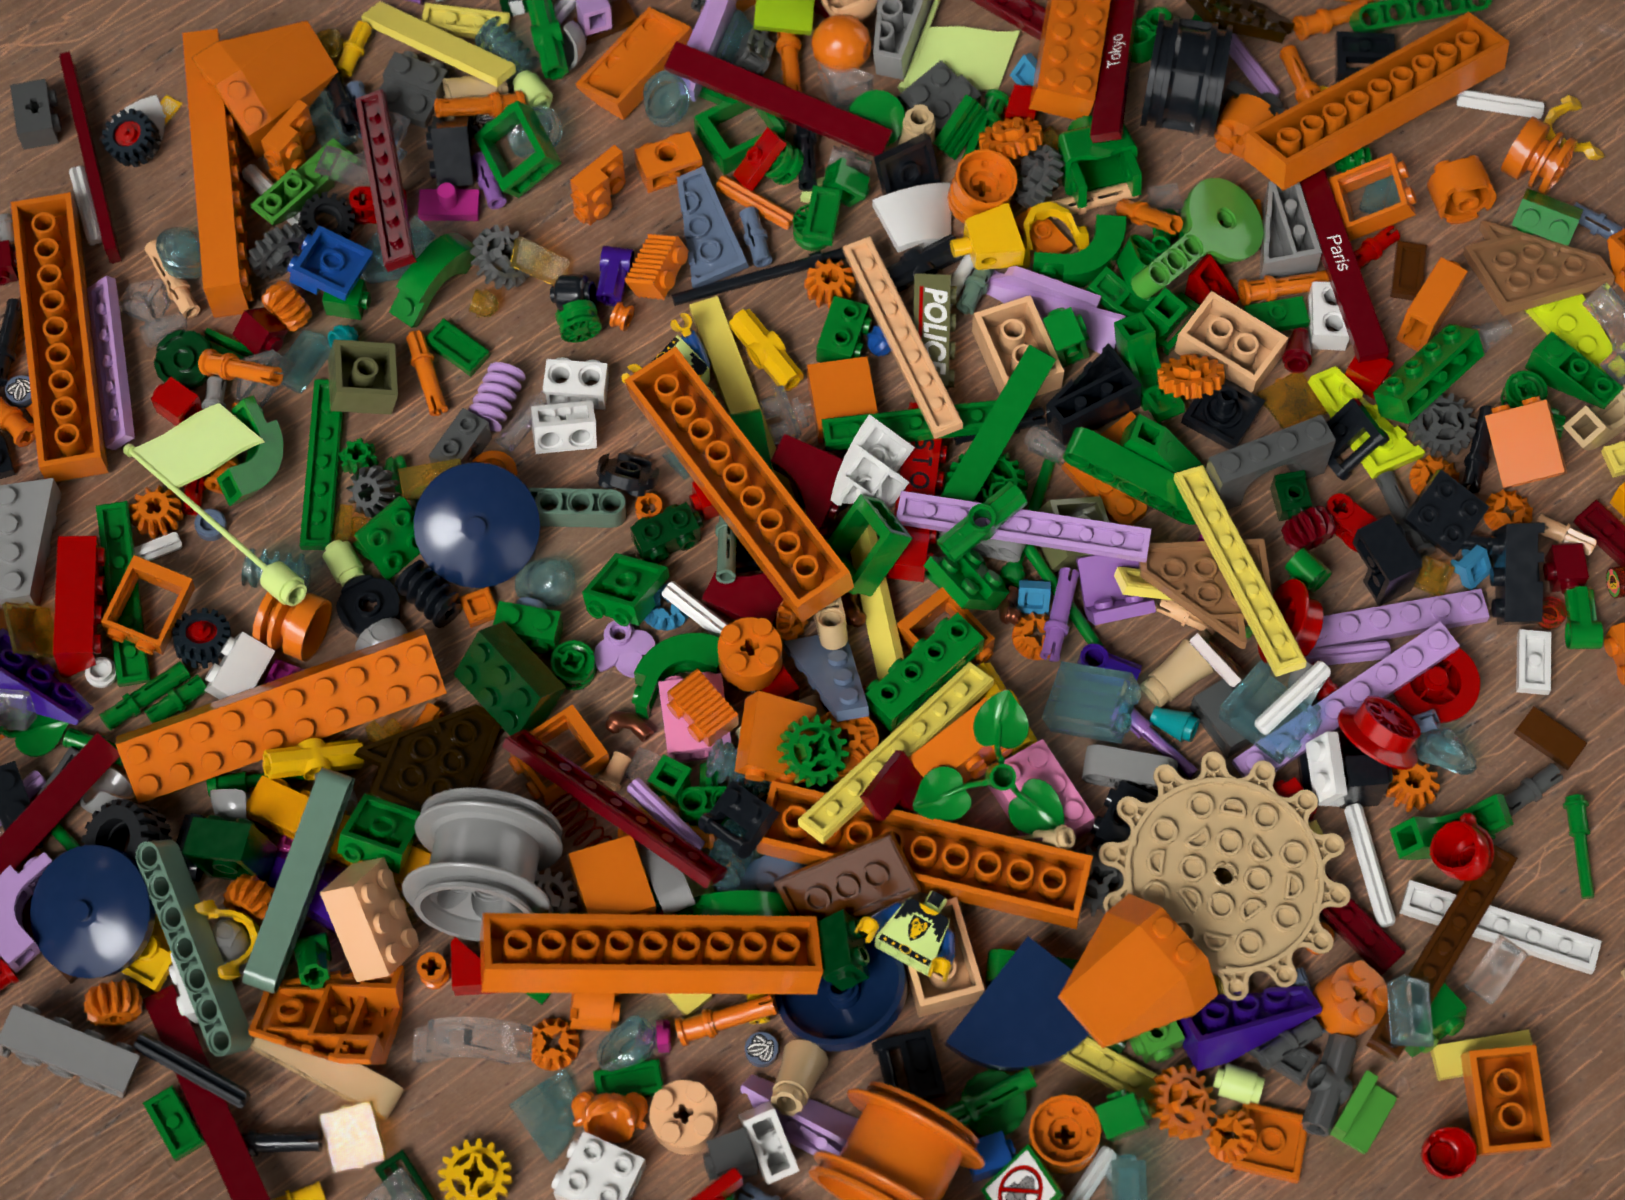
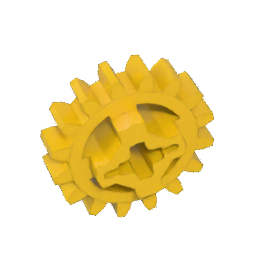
M479 1138L475 1146H470L469 1142L464 1140V1149L459 1150L453 1146L451 1150L454 1156L452 1158L443 1156L442 1161L447 1168L438 1170V1175L446 1180L438 1185L441 1191H448L444 1196L445 1200H498L497 1197L499 1195L504 1197L509 1195L504 1184H512L513 1179L505 1173L512 1170L510 1162L501 1163L506 1158V1154L503 1150L495 1154V1143L491 1142L484 1148L483 1142ZM470 1157L462 1166L458 1165L461 1161ZM485 1157L496 1165L498 1171L486 1167ZM478 1165L482 1177H477L473 1187L468 1176H474ZM453 1182L466 1188V1197L455 1189ZM488 1188H493L489 1193L481 1197L484 1191Z

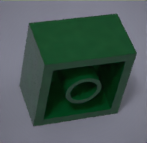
M207 815V818L193 817L182 854L209 878L235 881L237 877L245 873L250 876L256 875L261 881H266L268 884L278 848L268 839V835L260 832L255 827V823L250 820L238 818L233 822L226 821L219 816Z

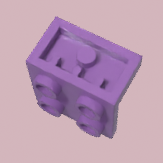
M1093 554L1076 559L1086 619L1094 625L1156 612L1155 603L1152 598L1123 595L1114 577L1117 567L1139 569L1138 561Z

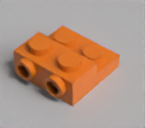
M300 99L296 101L261 140L265 153L264 157L269 166V173L277 181L291 168L297 170L307 161L304 150L311 148L317 137L309 107Z
M615 144L570 180L571 198L574 206L573 213L581 223L586 222L591 226L595 221L605 218L612 208L611 194L615 195L620 192L626 183L623 152Z

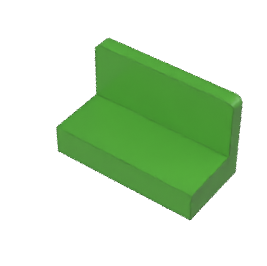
M1366 1070L1330 1134L1362 1154L1368 1152L1397 1100L1396 1096L1375 1084L1378 1076Z

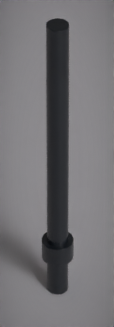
M843 248L825 253L817 251L808 254V257L678 292L671 294L674 306L808 270L809 268H815L817 260L827 264L829 257L833 263L845 260L846 257L843 253Z

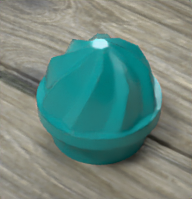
M337 325L328 333V343L331 348L334 339L359 341V335L355 328L349 325Z

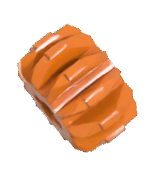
M830 257L827 260V264L817 260L815 268H809L807 271V278L804 281V288L807 290L809 301L816 300L818 308L823 304H827V307L830 309L834 296L851 300L856 285V280L852 277L851 267L844 268L842 260L837 264H833Z
M281 280L271 285L261 296L264 307L290 332H295L302 328L313 316L312 310L305 302V299L285 281Z
M158 485L155 492L146 487V494L144 496L135 494L136 503L131 504L129 510L133 514L131 522L133 526L137 527L141 535L149 533L150 537L155 539L159 533H162L163 536L168 535L167 530L169 529L178 531L177 521L183 520L184 517L181 511L183 504L180 499L176 498L173 491L169 489L165 492L163 487Z
M1417 761L1416 765L1408 770L1392 768L1393 781L1389 783L1386 797L1396 798L1393 803L1394 807H1398L1403 803L1408 813L1411 812L1413 806L1422 811L1425 809L1426 803L1433 804L1436 799L1434 794L1438 793L1440 784L1434 782L1438 777V772L1427 771L1430 767L1429 762L1421 766L1418 765L1419 761ZM1413 783L1417 785V788H1413Z
M244 873L237 877L235 881H232L226 888V892L223 894L225 899L223 904L230 910L248 915L261 928L275 889L269 887L266 881H261L256 875L250 876Z
M112 980L109 983H100L99 986L91 987L89 992L85 994L84 1010L87 1013V1019L90 1020L92 1025H100L102 1028L126 1025L127 1022L138 1019V1016L142 1013V995H140L139 988H137L135 983H127L125 980L114 982Z

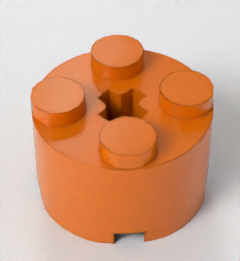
M1240 94L1238 98L1230 97L1217 119L1214 133L1216 139L1215 147L1222 153H1231L1244 159L1246 132L1275 117L1268 110L1271 105L1263 99L1250 94Z
M1471 155L1467 158L1451 162L1444 160L1435 165V172L1428 180L1427 189L1441 219L1445 218L1447 223L1450 224L1466 223L1478 218L1477 212L1484 207L1488 211L1496 201V192L1478 156Z
M753 617L741 618L722 629L718 640V662L723 678L743 691L762 690L773 682L782 668V641L779 633L769 620Z
M1362 960L1342 965L1320 980L1313 990L1314 997L1322 1007V1012L1315 1015L1320 1025L1330 1034L1338 1033L1350 1036L1351 1038L1360 1036L1380 1023L1394 998L1393 991L1386 985L1380 974Z
M572 993L570 1029L610 1032L611 1028L616 1029L617 1022H619L620 1002L614 1001V996H619V993Z

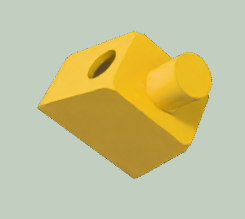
M1009 203L967 218L964 221V237L950 240L953 257L970 254L973 266L977 270L1023 266L1025 248Z

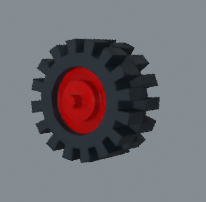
M129 109V114L125 110H121L120 117L116 114L112 115L111 117L114 121L112 123L107 121L105 126L108 130L102 131V135L105 137V139H102V142L106 146L107 152L120 164L122 163L127 167L130 164L133 167H138V161L143 165L148 163L146 157L149 155L153 158L155 154L152 150H159L160 148L157 141H161V136L158 134L160 131L156 124L140 110Z
M202 608V613H197V609H192L191 616L186 612L182 614V621L177 619L175 627L172 629L177 657L179 659L182 658V663L185 665L191 661L192 668H197L198 663L202 664L203 669L208 668L209 662L219 664L218 658L222 660L224 657L221 650L231 636L230 625L228 621L226 622V617L223 614L219 616L218 611L214 609L209 614L208 608Z

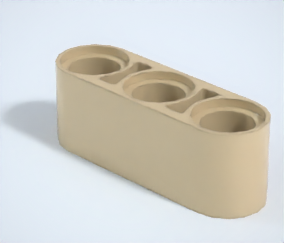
M840 597L814 614L820 643L829 650L840 649L848 642L846 616Z

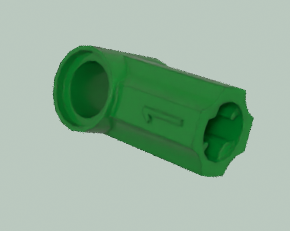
M1576 586L1573 589L1566 590L1564 597L1567 613V623L1565 626V644L1567 649H1601L1603 645V626L1601 621H1597L1593 589H1589L1587 586Z
M326 932L298 938L294 948L301 984L307 985L311 989L323 987L324 982L329 979L328 962L332 961V954Z

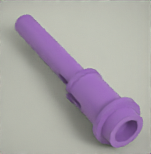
M1122 699L1111 711L1115 716L1114 720L1116 722L1120 720L1138 739L1141 737L1146 739L1163 756L1177 760L1179 763L1178 769L1190 779L1198 769L1151 728L1153 723L1149 722L1132 707V701L1127 702L1125 699Z

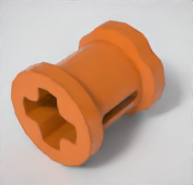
M427 952L418 959L416 965L421 982L428 989H440L449 981V969L442 955L437 952ZM432 966H437L438 969L435 970L434 975L430 976L428 972L432 971Z

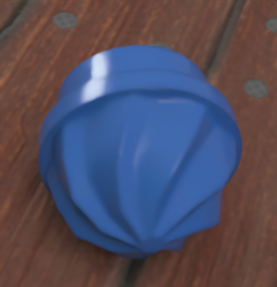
M874 326L872 332L867 335L868 348L875 356L888 355L891 349L880 327Z

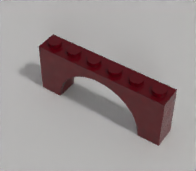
M784 434L771 459L773 470L789 479L798 489L805 503L806 516L826 540L829 532L826 527L830 519L835 520L842 507L831 501V495L843 459ZM715 571L702 597L706 607L734 620L747 617L765 618L776 629L777 611L784 599L764 573L752 576H736L734 582L723 584L717 581V571Z

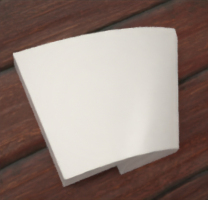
M950 183L914 186L872 200V206L898 253L917 245L925 248L951 234V210L949 209L947 198Z
M869 414L854 437L842 461L832 490L831 501L839 506H842V503L854 504L858 496L863 494L881 499L887 507H892L900 496L901 491H904L909 484V481L897 472L915 447Z

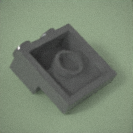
M404 51L403 54L394 52L382 74L384 81L380 87L387 96L390 117L426 129L435 113V99H441L444 96L443 78H449L448 70H446L442 63L436 60H431L429 63L420 61L419 57L413 52Z
M940 60L899 94L898 100L907 110L912 109L915 105L922 104L927 106L929 111L934 114L935 138H937L966 94L974 98L979 104L982 94L963 75L957 77Z

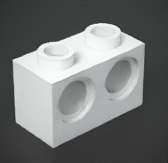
M1312 281L1308 294V316L1310 320L1308 330L1310 333L1311 349L1345 351L1350 338L1338 304L1331 305L1326 302L1333 301L1337 304L1330 282ZM1327 327L1335 328L1337 332L1330 331Z
M564 357L547 359L542 391L544 404L592 400L594 409L605 410L609 383L608 364L598 360L572 361ZM560 378L567 379V381L563 383L555 382L557 379ZM591 380H595L598 382L595 385L585 384L586 382Z
M592 400L531 406L535 454L597 448L596 419Z

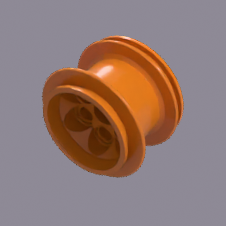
M870 1082L867 1090L853 1088L847 1091L850 1102L862 1113L840 1154L836 1155L826 1151L815 1152L814 1159L819 1166H811L808 1174L817 1184L839 1200H942L959 1166L970 1169H982L985 1166V1161L975 1150L979 1144L976 1135L955 1118L906 1091L884 1083Z

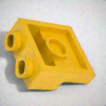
M157 914L154 929L146 948L136 961L121 972L159 992L170 974L169 966L173 965L170 955L172 952Z

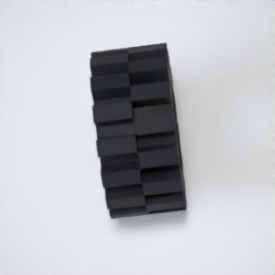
M322 192L321 197L315 194L311 200L308 198L300 213L298 225L304 229L307 235H313L318 227L315 217L320 213H327L334 216L338 222L337 228L330 231L349 239L355 225V213L351 214L352 206L350 204L345 206L347 200L343 197L340 201L336 200L338 194L332 193L331 198H328L327 192Z

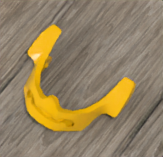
M1568 95L1561 99L1562 105L1549 110L1543 121L1550 125L1547 140L1551 141L1556 135L1552 126L1558 117L1569 111L1582 109L1581 102L1577 98ZM1563 138L1560 147H1563V145L1566 143V138ZM1591 142L1577 144L1574 152L1585 153L1586 157L1590 160H1599L1605 157L1602 150L1593 146Z
M1043 202L1033 206L1024 221L1023 245L1025 255L1024 263L1021 267L1024 269L1030 267V250H1033L1029 232L1036 220L1043 221L1049 216L1059 218L1070 229L1078 251H1082L1089 246V234L1086 227H1078L1071 212L1054 202Z
M205 900L194 904L196 911L199 914L207 915L208 919L233 917L236 922L243 923L246 926L251 939V945L246 953L217 969L221 979L232 980L240 977L239 967L246 964L249 960L260 930L259 925L254 919L244 913L217 908L214 900Z

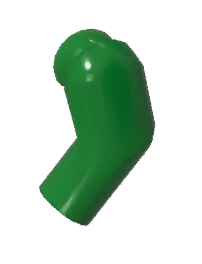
M398 455L395 458L391 456L386 460L384 470L392 471L391 480L400 482L395 487V491L399 492L402 496L405 494L398 472L405 471L407 465L402 455Z

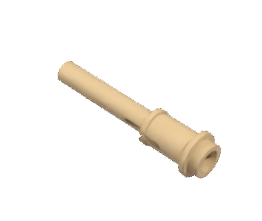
M1058 825L1055 829L1035 830L1031 835L1011 836L1027 841L1043 839L1042 841L1032 842L1068 850L1075 843V833L1073 829L1066 825Z

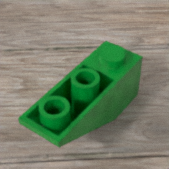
M1552 331L1532 351L1525 366L1528 371L1541 376L1547 386L1601 409H1605L1624 389L1623 386Z
M1141 414L1125 428L1119 443L1124 448L1172 473L1203 465L1166 427Z

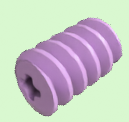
M494 362L488 366V373L483 377V383L478 387V394L474 396L473 404L470 405L468 411L488 421L490 431L500 432L502 425L499 422L507 420V415L504 412H509L512 409L509 402H514L517 398L513 391L521 390L522 387L518 381H524L526 376L522 370L513 365Z

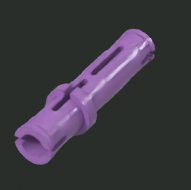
M1067 567L1061 568L1059 571L1049 621H1046L1043 629L1046 634L1040 657L1046 660L1047 656L1050 655L1049 661L1051 662L1060 660L1063 640L1069 632L1067 622L1077 579L1079 578L1077 570L1073 569L1072 575H1069L1070 568Z

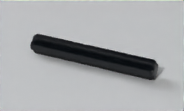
M147 1033L139 1034L133 1046L138 1052L231 1104L243 1108L249 1101L251 1094L248 1089Z

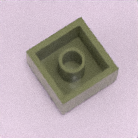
M334 339L328 357L330 411L391 415L398 397L395 343Z

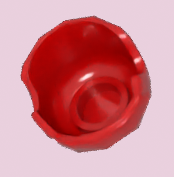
M1459 1127L1436 1129L1429 1134L1421 1147L1422 1163L1430 1174L1441 1180L1455 1179L1456 1177L1463 1176L1477 1160L1476 1143L1470 1133Z

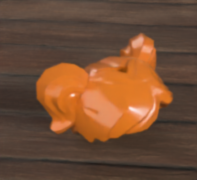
M585 1091L576 1095L571 1104L575 1117L572 1124L575 1127L583 1125L585 1132L607 1142H627L632 1137L635 1128L645 1130L647 1126L643 1119L648 1111V1103L640 1093L632 1092L626 1096L616 1093H602L595 1096L592 1092Z

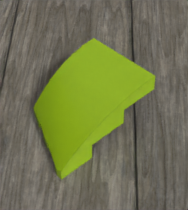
M756 0L753 30L811 35L814 0Z

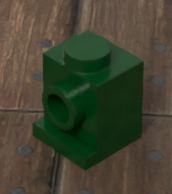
M1305 470L1274 475L1270 490L1279 521L1290 520L1292 516L1313 506L1305 480Z

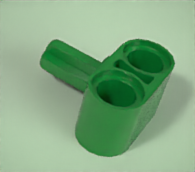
M1156 7L1149 10L1140 19L1136 17L1132 62L1141 64L1151 60L1159 13L1165 14L1164 20L1172 21V15L1168 9Z
M1136 234L1129 237L1116 260L1124 281L1131 289V280L1134 275L1158 257L1157 252L1151 247V242L1145 237Z
M1305 548L1300 549L1285 566V570L1290 575L1288 580H1300L1305 584L1307 590L1312 592L1317 591L1332 574V571Z
M712 761L702 763L699 767V786L687 787L679 794V817L684 822H689L690 825L698 826L700 817L711 811L728 787L719 786V766L717 763H712ZM690 804H697L700 806L699 808L694 810L686 808ZM726 816L721 824L724 827L733 825V820Z

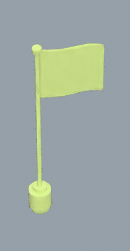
M934 0L904 81L899 83L898 90L903 92L940 60L957 77L963 75L979 92L988 91L989 89L999 90L1020 30L990 31L962 26L930 27L940 0Z
M220 403L207 407L153 440L138 447L129 443L123 448L125 455L134 457L263 570L260 578L261 586L281 604L295 606L305 598L307 588L304 580L285 563L278 561L267 566L179 489L208 475L241 452L265 443L261 437Z

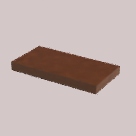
M892 831L778 877L774 881L791 916H816L817 922L842 909L852 917L858 918L921 891V886Z

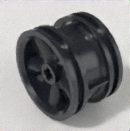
M1159 13L1140 126L1146 127L1147 121L1155 122V128L1173 129L1192 132L1195 135H1199L1200 129L1208 130V137H1214L1225 82L1233 25L1227 24L1226 30L1218 29V22H1202L1183 19L1180 16H1174L1173 21L1164 20L1165 14Z

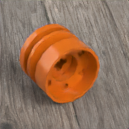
M1533 116L1525 124L1511 146L1501 166V172L1519 180L1527 170L1530 171L1531 176L1528 181V187L1533 188L1542 178L1543 180L1538 192L1546 195L1561 180L1568 169L1578 140L1570 137L1563 147H1560L1565 133L1560 131L1551 141L1547 140L1550 125Z
M989 149L975 150L962 158L956 168L947 196L949 209L956 219L964 224L967 218L1006 203L1010 204L1018 181L1016 169L1011 161L1000 152Z
M267 591L256 613L252 632L253 638L264 645L267 644L268 647L274 650L282 646L283 653L307 662L318 651L328 631L332 616V603L325 598L308 593L299 604L289 606L281 604Z
M829 711L820 717V723L822 724L828 719L832 720L830 726L832 730L840 727L842 730L837 736L839 739H847L849 745L847 747L842 746V750L849 752V756L841 760L846 765L845 769L837 771L838 777L833 781L828 779L826 785L833 788L879 745L876 725L868 716L837 722ZM814 743L813 745H811V748H812V753H811L812 756H811V759L816 756V755L813 753V752H814V749H815V748H814L815 743ZM814 766L816 771H822L826 769L825 767L820 768L818 766Z
M1064 1094L1050 1097L1037 1107L1031 1117L1029 1142L1047 1170L1052 1173L1069 1175L1080 1172L1090 1165L1099 1150L1101 1126L1098 1115L1089 1103L1077 1096ZM1062 1130H1067L1068 1135L1074 1137L1069 1139L1068 1145H1062L1061 1139H1055V1137L1061 1135Z

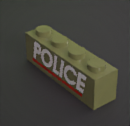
M915 274L913 323L948 392V387L954 388L955 369H949V360H955V341L949 340L950 332H955L956 314L950 313V304H956V286H951V275Z

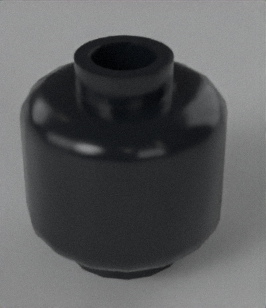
M585 274L560 275L556 279L555 285H552L550 288L551 302L555 303L560 311L564 310L563 305L576 300H590L596 303V285Z

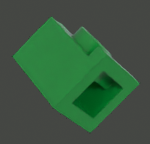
M841 157L826 168L822 187L843 190L841 204L850 208L859 201H863L869 194L870 185L868 184L870 177L860 173L854 167L847 166V159Z
M663 754L647 780L648 786L660 799L678 808L679 794L685 788L691 787L689 775L692 768Z

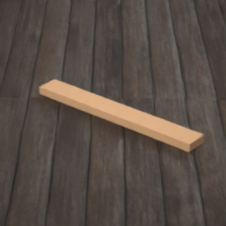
M869 236L842 246L843 253L934 439L963 429V422L871 237Z

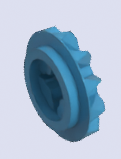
M668 583L663 584L653 596L656 606L644 619L651 627L663 631L680 627L689 617L673 604H671L670 616L664 608L658 609L661 606L662 591Z

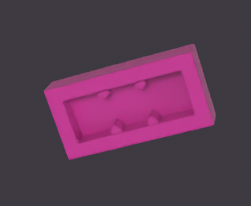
M443 183L438 189H420L419 221H479V189H455L450 183Z

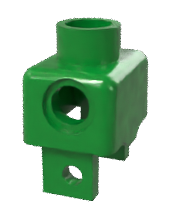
M1092 116L1077 118L1069 125L1067 131L1060 133L1058 136V153L1062 154L1060 160L1064 162L1062 168L1059 169V171L1063 172L1061 180L1065 193L1069 196L1073 195L1078 208L1087 207V192L1121 183H1127L1132 197L1141 195L1142 173L1137 163L1138 149L1125 124H1123L1122 139L1092 143L1090 137Z

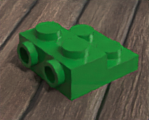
M973 549L956 563L949 560L947 556H930L923 565L962 609L995 611L1010 593L1001 576L989 570L983 557Z
M615 553L582 591L588 613L596 619H601L603 616L613 618L621 626H628L629 623L639 626L656 606L653 596L670 577L668 567Z
M364 793L340 833L337 853L342 854L344 859L351 863H356L359 860L368 861L384 857L389 869L399 874L411 853L412 843L417 836L415 833V823L421 812Z

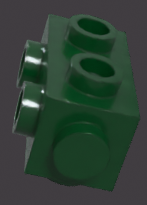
M685 502L681 505H671L664 509L661 514L654 517L639 519L630 527L632 542L641 559L659 563L668 558L671 553L680 549L682 551L689 550L694 547L698 541H701L700 528L704 526L699 513L696 510L692 512L688 503Z
M844 909L817 922L823 967L822 977L826 982L832 983L841 991L852 988L856 984L870 978L868 971L870 959L865 949L863 938L865 932L859 931L857 934L854 932L860 920L852 917Z

